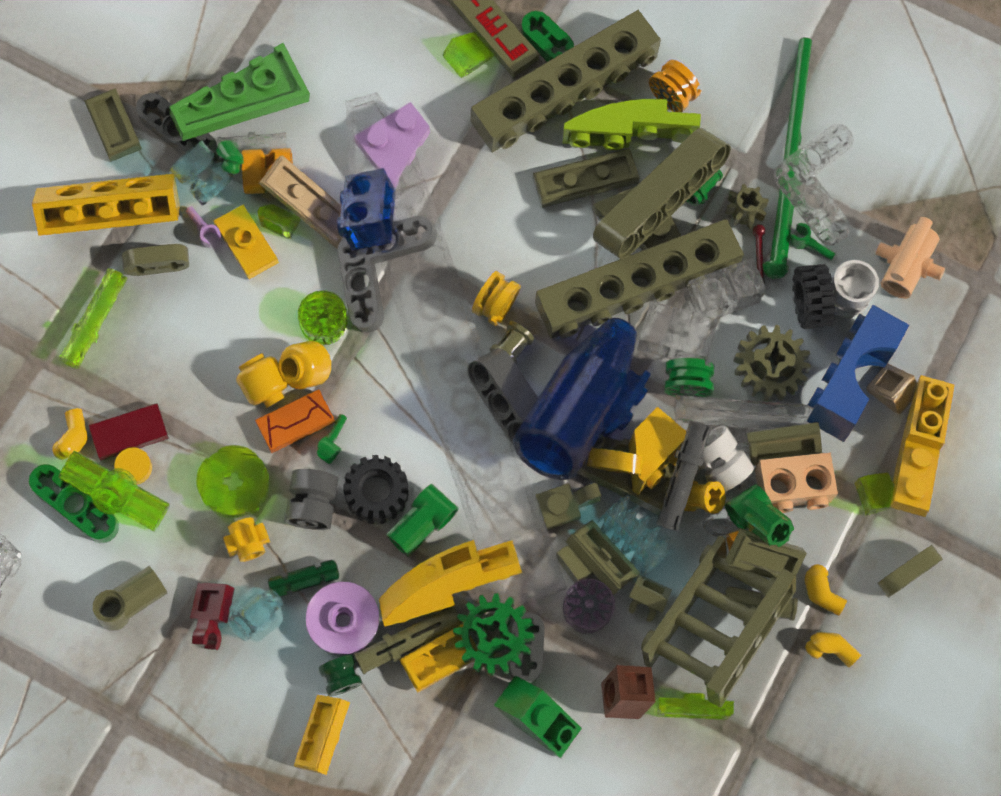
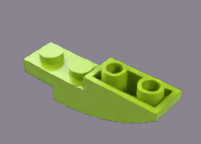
M639 99L612 103L587 111L565 122L562 144H570L575 148L603 146L608 150H620L622 148H629L632 136L642 140L665 138L682 143L695 130L700 128L701 114L668 112L667 99Z

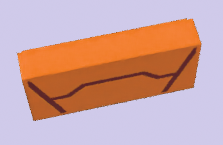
M319 389L255 420L271 454L335 423V419Z

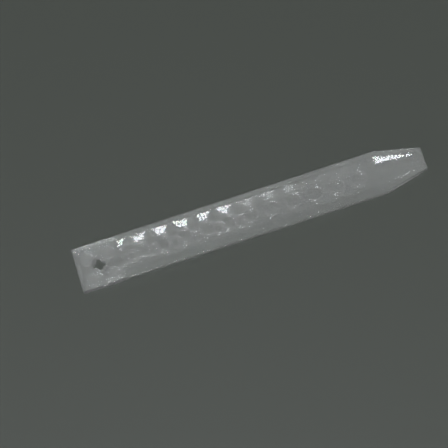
M378 92L345 101L349 169L369 229L413 216H424L437 230V239L431 248L381 262L477 551L513 540L517 557L529 560L531 564L526 567V574H517L504 580L488 583L492 597L494 593H498L501 603H505L509 597H512L515 607L564 591L567 586L519 449L509 441L468 378L467 367L469 363L485 355V351L417 155L410 166L405 167L398 178L399 183L396 188L391 190L357 146L354 138L355 135L390 115L391 112ZM420 226L418 227V233L413 236L420 240L422 239V233L426 232V230ZM401 231L403 238L408 237L403 231ZM387 234L383 236L379 242L380 249H391L396 242L395 235Z

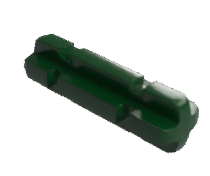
M331 559L321 562V566L315 567L314 564L287 572L285 577H282L281 574L270 577L268 579V586L272 597L277 598L287 595V591L290 590L294 593L321 585L320 581L323 580L326 583L337 580L339 578V571L335 560Z

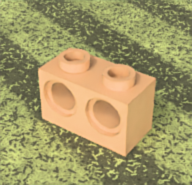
M831 452L760 460L755 468L757 485L765 491L772 505L782 513L793 511L795 506L807 505L808 510L826 508L838 494ZM813 476L819 479L822 489L815 490L810 488L806 482V477ZM773 480L783 482L786 485L787 493L780 494L775 492L770 482Z

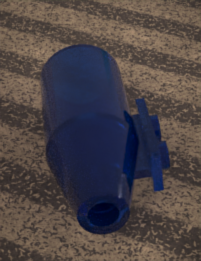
M621 318L608 319L561 360L513 439L516 453L532 470L556 480H568L575 477L599 436L602 434L607 438L616 429L624 430L633 418L634 414L630 410L633 405L637 406L648 392V389L644 386L651 373L645 370L641 375H637L630 369L637 332L629 322Z

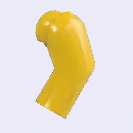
M817 632L811 635V640L805 645L806 652L811 657L818 659L823 653H834L848 668L862 656L838 633Z

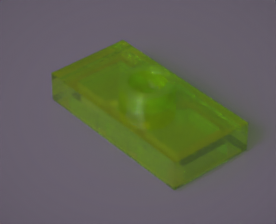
M684 693L683 698L659 697L655 702V715L665 718L728 720L734 714V701H725L720 708L705 700L706 695L703 693Z

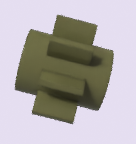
M742 184L738 194L730 191L727 200L731 204L727 205L725 214H732L735 220L734 226L742 224L752 229L755 219L764 221L767 213L763 209L767 207L769 199L762 198L759 193L760 187L755 189L747 188L745 184Z

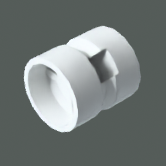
M850 260L837 268L831 281L835 289L833 290V295L836 297V302H834L836 313L834 315L840 318L851 319L866 310L879 287L878 275L870 264L861 260Z
M722 425L710 431L702 455L704 462L698 468L706 469L705 478L707 481L721 483L726 492L744 481L753 472L754 465L743 450L735 449L737 446L736 439L727 426Z

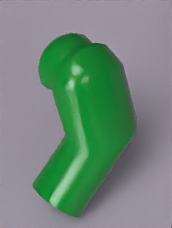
M233 140L221 141L216 151L224 159L221 165L222 170L236 175L240 172V165L244 164V157L238 150V144Z

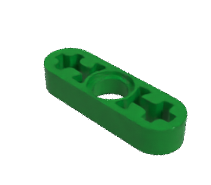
M43 464L37 466L31 472L29 486L32 491L90 539L97 543H107L116 537L119 531V523L115 515L55 466ZM54 475L52 481L61 489L59 494L56 495L47 486L41 489L42 483L39 481L40 478L43 476L50 478ZM75 494L82 496L84 504L78 512L69 513L65 510L64 503L69 496ZM90 512L100 521L108 518L106 523L109 529L106 532L98 530L94 533L96 530L95 525L86 518Z

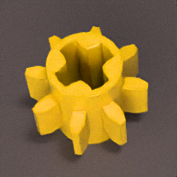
M249 517L233 522L228 526L230 535L224 536L223 540L230 557L238 555L240 562H246L265 554L266 551L263 545L270 543V539L263 522L256 525L254 518Z

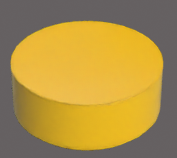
M132 447L118 454L115 459L114 468L121 481L129 485H138L145 482L151 475L152 462L145 451Z

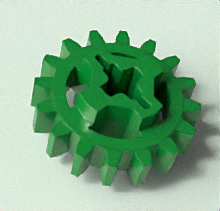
M494 593L492 602H487L486 598L480 595L479 606L475 607L472 603L468 602L466 606L470 613L467 616L464 614H458L457 616L463 627L453 629V633L456 636L462 637V640L455 643V647L457 650H467L462 656V660L468 663L474 659L473 669L476 672H479L483 666H487L490 676H494L496 667H501L503 672L508 674L509 663L513 662L520 667L522 663L518 656L521 653L525 655H530L531 653L525 642L534 641L535 638L533 633L526 631V629L533 625L531 618L521 619L526 609L523 605L513 609L514 599L512 597H509L505 603H501L498 593ZM495 611L493 616L484 619L479 618L484 613ZM511 617L517 623L518 638L508 630ZM499 627V631L505 639L493 638L489 642V638L483 629L494 631ZM470 631L479 637L480 642L477 646V652L472 648ZM503 650L509 651L508 654L502 657L493 658L494 654Z

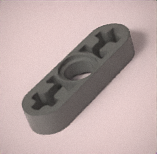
M148 93L137 101L136 111L141 123L195 166L209 167L218 160L219 155L216 151L218 145L215 138L209 133L194 137L195 143L200 147L205 148L208 145L209 148L208 154L201 152L199 155L195 145L191 143L193 138L183 141L181 137H172L168 134L169 128L174 125L170 115V106L172 104L161 95ZM151 107L154 109L158 107L160 115L164 118L162 123L160 117L155 113L147 114L146 108Z

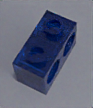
M384 168L345 175L344 190L340 191L342 207L341 216L337 218V229L339 235L345 237L352 250L391 243L396 190Z

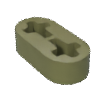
M167 244L129 249L122 253L123 272L131 276H143L185 270L189 267L188 248L181 244Z
M930 545L877 584L889 598L942 561L943 558L934 546Z

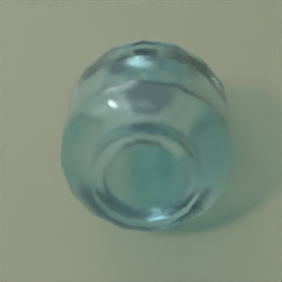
M252 587L229 607V626L243 641L250 639L251 641L260 642L283 622L281 610L283 602L278 594L271 589L265 591L259 587Z

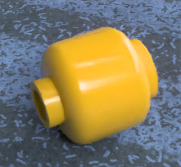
M306 341L290 345L284 349L280 356V375L287 381L290 387L295 389H305L323 384L329 378L331 372L330 355L319 342Z
M261 353L238 367L241 372L237 375L236 382L251 405L264 403L265 407L268 408L285 398L282 391L288 387V384L280 375L279 362L275 357L269 356L265 358L264 354Z

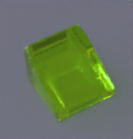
M475 32L452 38L443 52L444 59L461 78L469 75L494 56Z
M273 204L259 207L257 211L261 227L287 239H291L301 221L297 215Z
M888 472L859 477L854 482L866 516L892 509L890 505L894 486Z

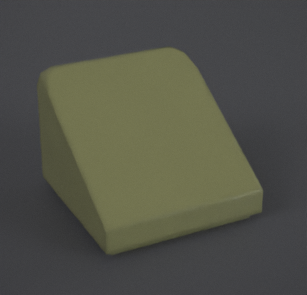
M569 545L556 552L555 558L577 586L580 582L582 583L594 574Z

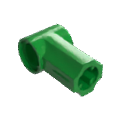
M430 484L416 497L411 504V509L386 534V537L401 553L409 558L435 530L438 532L444 528L456 515L459 508L435 485Z
M754 484L725 503L727 515L738 529H750L769 546L777 545L780 547L789 541V536L794 530L792 520L772 505L768 495L757 484Z

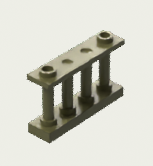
M719 535L713 545L708 544L704 548L699 558V566L656 630H650L642 641L641 649L644 665L652 668L658 657L662 656L705 680L704 684L706 685L708 701L721 708L795 594L796 575L783 568L776 579L772 577L769 580L755 572L729 566L725 561L727 555L726 538ZM719 569L762 592L763 600L757 608L753 606L750 609L707 586L716 570ZM698 597L743 621V626L745 627L739 637L734 635L731 638L689 615L688 612ZM680 626L724 650L726 657L720 666L714 665L710 667L669 644L668 642Z

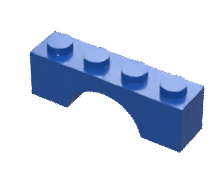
M875 305L871 306L866 316L859 313L849 332L854 334L853 339L845 338L835 355L841 359L839 364L831 362L822 378V381L827 383L825 389L817 387L807 406L813 408L807 422H818L821 430L845 442L869 401V398L858 385L855 369L863 366L885 368L910 325Z

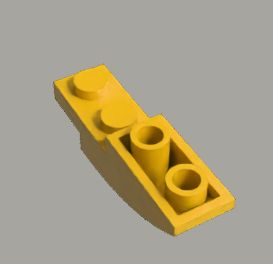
M920 375L892 481L894 490L891 508L926 517L928 514L939 454L945 443L955 384Z
M474 540L447 549L420 563L398 579L379 598L384 626L403 623L412 618L455 606L454 593L468 591L477 586L497 580H504L510 576L522 573L513 540L478 551Z

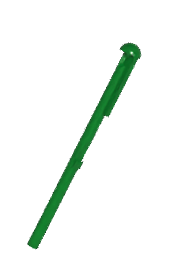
M806 37L800 38L798 44L770 261L763 263L765 275L773 280L785 277L789 271L787 258L795 204L791 200L798 146L801 144L802 139L801 123L812 40Z

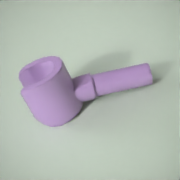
M192 206L186 209V213L200 231V241L204 247H210L209 242L204 238L209 232L215 233L217 238L221 240V233L217 226L204 222Z

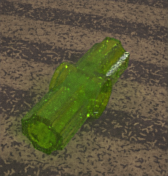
M75 450L69 456L58 476L60 477L59 479L91 496L93 504L105 514L120 512L154 532L170 507L169 503L137 486L136 479L127 470L115 468L110 471Z

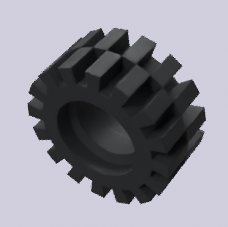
M826 264L796 267L793 271L792 281L794 285H792V291L794 292L793 302L796 305L795 313L798 314L797 320L800 323V327L809 329L832 326L835 321L834 313H836V307L834 302H836V297L833 295V290L835 289L834 284L831 283L832 276L829 273L828 266Z
M372 455L370 460H367L366 457L361 458V463L358 465L354 463L350 467V473L347 472L345 475L343 491L349 510L352 514L355 513L359 520L366 519L368 524H374V521H380V524L387 523L386 519L389 518L394 520L398 517L397 513L399 511L403 512L405 509V503L409 497L405 471L401 470V466L397 462L392 463L391 458L384 456V459H379L378 455ZM374 477L386 480L390 485L388 497L381 502L367 500L362 493L363 485L367 480Z

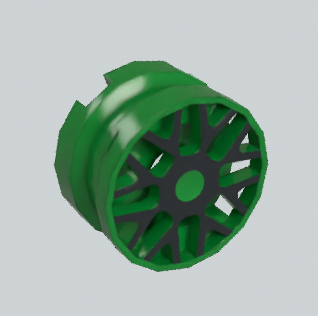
M676 358L667 361L665 374L668 375V379L665 380L664 392L667 395L683 399H701L713 395L714 383L710 379L714 376L715 365L710 362L707 366L705 365V360L699 358Z

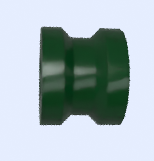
M353 655L333 659L318 667L320 675L327 680L326 691L329 697L346 693L363 684L360 675L354 672L355 661Z

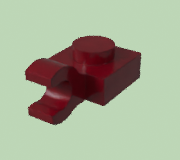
M197 583L190 619L198 621L192 635V644L204 645V649L218 650L220 648L222 637L218 624H227L234 587L227 584Z

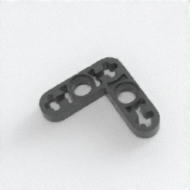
M413 216L349 234L340 241L338 257L348 314L351 323L359 330L373 332L382 325L384 320L375 264L427 250L435 243L437 230L426 217ZM422 226L426 232L422 233V239L418 240L413 235L417 234L418 227ZM401 231H403L408 237L403 238ZM387 234L395 235L396 242L394 246L389 250H381L379 247L381 238ZM357 244L361 250H358L357 257L353 258L348 253L352 252L353 246ZM368 247H372V249H373V251H374L373 254H372V252L368 249ZM359 275H367L369 278L368 286L362 291H354V279ZM359 300H365L366 307L373 312V314L368 316V322H364L360 318L365 314L364 305Z

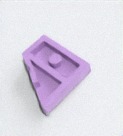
M410 102L358 133L354 138L357 146L389 188L393 190L398 185V178L405 167L410 166L415 158L417 148L423 145L430 134V126Z

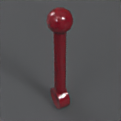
M761 224L755 225L752 230L753 235L756 237L757 292L765 291L763 236L766 229Z

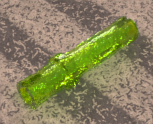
M112 268L106 270L78 324L75 323L73 325L70 340L58 358L65 365L79 369L88 349H90L92 343L95 344L99 339L98 332L128 280L121 272Z

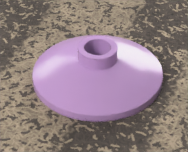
M335 582L321 588L310 600L306 611V627L311 639L318 647L331 654L348 655L362 650L372 641L379 626V610L375 599L365 588L351 582ZM340 615L350 617V623L347 626L341 627L336 623Z

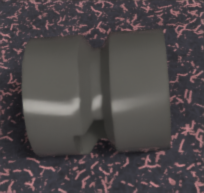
M296 469L292 471L289 491L294 498L287 501L284 521L289 525L303 529H330L334 508L329 502L336 499L338 477L334 474L314 469Z

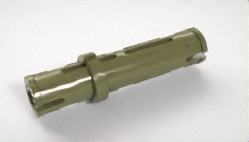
M454 606L448 607L391 636L387 633L382 636L383 640L358 653H354V658L362 674L364 675L368 671L391 660L395 663L401 659V655L460 626L462 623L457 618L458 613ZM435 624H439V626H437V627H435V628H433V629H431V630H429V631H427V632H425V633H423V634H421V635H419V636H417V637H415V638H411V636H413V635H415V634H417V633H419V632H421V631H423V630H425V629H427V628H429V627H431V626H433V625H435ZM401 641H405V643H403V644H401V645H399V646H397V647H395V648H393V649H391V650H389V651H387V652H385V653H383V654H381V655H379V656L376 655L377 653H379V652H381V651H383V650H385V649H387V648H389V647H391V646H393V645H395V644H397V643H399V642H401Z

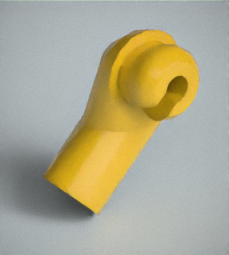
M71 409L64 413L68 430L52 447L54 456L60 460L77 455L88 441L82 409Z
M820 564L812 565L804 578L808 598L818 606L839 616L847 600L830 591L826 567Z

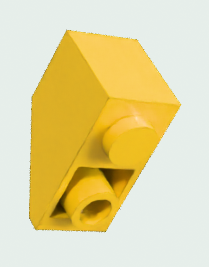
M656 407L634 430L628 444L629 453L644 457L641 475L631 474L632 491L637 495L646 487L652 490L664 477L665 473L662 470L669 463L675 466L677 458H675L676 451H680L686 435V430L659 407Z

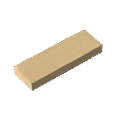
M283 155L276 159L259 182L263 188L336 249H338L340 241L345 236L352 234L361 222Z

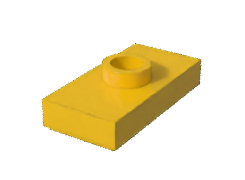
M244 204L213 220L248 279L279 263L278 258Z
M453 629L399 659L417 693L475 661L473 659L465 663L462 660V656L467 650L456 649L455 643L462 640V637L456 636L453 633ZM470 635L472 648L477 652L478 648Z
M317 694L294 762V767L319 774H327L350 702L341 698Z

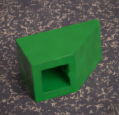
M516 675L494 704L515 726L559 758L563 756L582 729L546 692Z

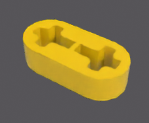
M590 448L587 466L611 472L641 475L644 457L627 452Z

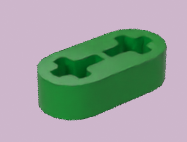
M531 11L523 17L521 33L545 61L549 62L562 54L560 51L553 53V45L557 48L564 46L565 52L574 47L571 37L545 13ZM532 24L535 27L542 25V33L537 29L531 32L530 25Z

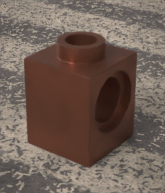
M616 665L601 682L605 718L640 719L656 702L651 667Z

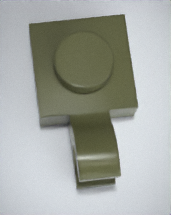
M567 483L535 494L547 530L581 519L579 508L601 501V493L597 483L587 485L576 492H572L570 484Z

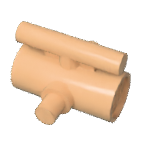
M920 217L917 224L911 225L900 246L894 244L892 247L880 242L876 250V255L887 259V263L890 264L881 281V286L895 297L910 298L920 277L926 278L929 276L940 281L944 274L945 268L934 264V259L930 258L940 239L938 234L930 228L933 222L929 218Z

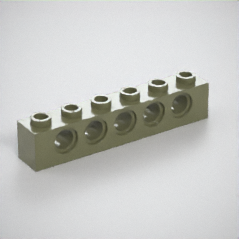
M638 9L471 107L470 122L492 153L501 147L502 149H507L514 145L519 137L528 131L533 133L540 130L547 123V120L555 115L563 116L584 98L587 100L594 98L602 91L603 87L611 82H621L630 74V71L638 66L646 67L650 65L658 56L661 39ZM623 48L628 50L629 53H619L616 49ZM596 64L601 66L602 69L594 70L588 66ZM568 80L573 82L574 85L564 86L560 82ZM543 97L547 101L543 103L535 102L533 98ZM515 113L519 117L517 119H508L504 115Z
M725 219L640 251L625 259H619L536 291L535 305L550 339L558 336L561 339H565L577 334L580 331L579 328L589 324L593 326L605 324L612 319L613 315L623 311L625 314L634 313L640 310L644 303L655 299L656 302L665 301L674 296L675 291L686 287L688 290L696 289L704 285L707 279L718 275L719 278L730 276L738 270L744 253L728 220ZM699 253L706 254L710 257L711 261L701 262L695 255ZM668 265L675 266L679 269L680 273L675 275L669 274L663 267ZM636 277L644 278L649 285L639 287L633 283L632 279ZM610 289L617 294V297L607 299L600 292ZM578 301L585 306V309L574 311L568 304Z

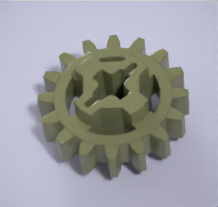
M763 325L760 327L758 335L751 330L746 336L747 341H740L737 347L740 352L735 354L733 362L741 365L736 367L734 374L735 376L744 375L745 378L740 386L744 388L751 385L753 387L751 396L755 397L760 391L764 393L765 401H769L772 394H776L779 401H782L786 396V390L791 395H795L799 389L797 384L803 386L806 382L807 377L804 373L809 372L811 364L803 361L808 359L810 351L800 350L804 342L802 338L795 341L791 339L793 330L789 329L784 335L780 333L779 325H775L772 332H768L766 326ZM767 343V346L764 349H756L755 352L752 351L757 346ZM771 353H773V355H772V359L774 360L773 363H774L775 366H777V367L775 368V370L773 371V373H772L771 362L768 360L769 357H770V355H771ZM790 374L792 375L786 381L777 383V380L780 377H788Z

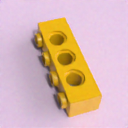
M175 173L36 188L32 207L38 236L178 221L180 202Z

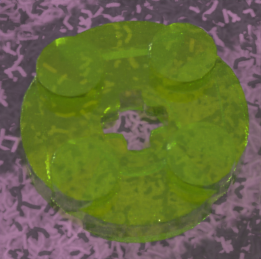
M229 445L218 449V452L212 454L209 458L207 457L201 463L197 472L196 485L203 503L208 509L221 517L240 518L252 515L259 510L260 505L268 495L270 478L265 464L255 452L243 446ZM232 473H237L239 480L243 481L242 485L237 486L235 490H229L228 485L223 484L224 479L232 477Z

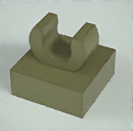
M639 574L629 596L632 598L629 613L633 614L638 605L645 604L650 610L646 621H653L657 611L663 612L672 589Z

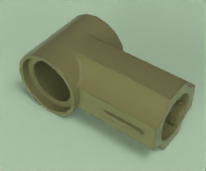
M149 565L113 590L100 592L93 601L92 610L103 628L117 631L123 628L131 617L168 593ZM112 603L121 605V609L116 616H103V610L107 605Z

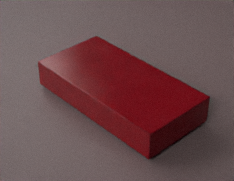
M158 403L89 425L100 461L118 456L121 451L127 448H142L169 439Z

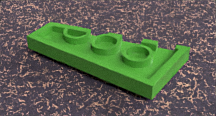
M283 42L274 47V52L264 58L260 55L249 61V66L237 73L232 71L221 77V82L211 88L205 86L171 105L170 115L184 141L309 102L310 93Z

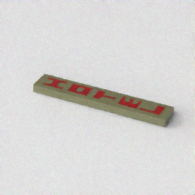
M447 0L513 78L539 60L540 54L493 0Z

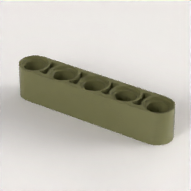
M704 128L695 130L601 219L594 230L593 240L620 259L629 257L726 163L731 152V146Z

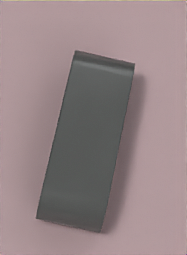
M496 348L469 363L467 374L471 384L513 446L525 450L553 432L554 426L551 416L505 350Z

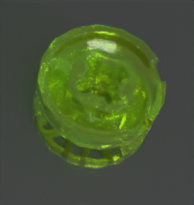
M315 291L308 294L301 301L298 308V321L305 338L318 342V339H322L323 342H319L320 344L330 345L344 336L348 327V317L344 302L339 296L329 291Z

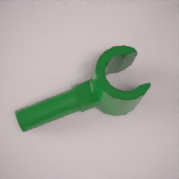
M798 223L796 225L797 232L805 237L799 238L791 234L790 241L794 248L804 249L808 247L829 260L834 258L836 253L811 237V229L807 224Z
M339 414L330 433H328L327 437L324 436L318 443L317 455L327 464H331L341 451V448L334 442L347 420V417L343 414Z

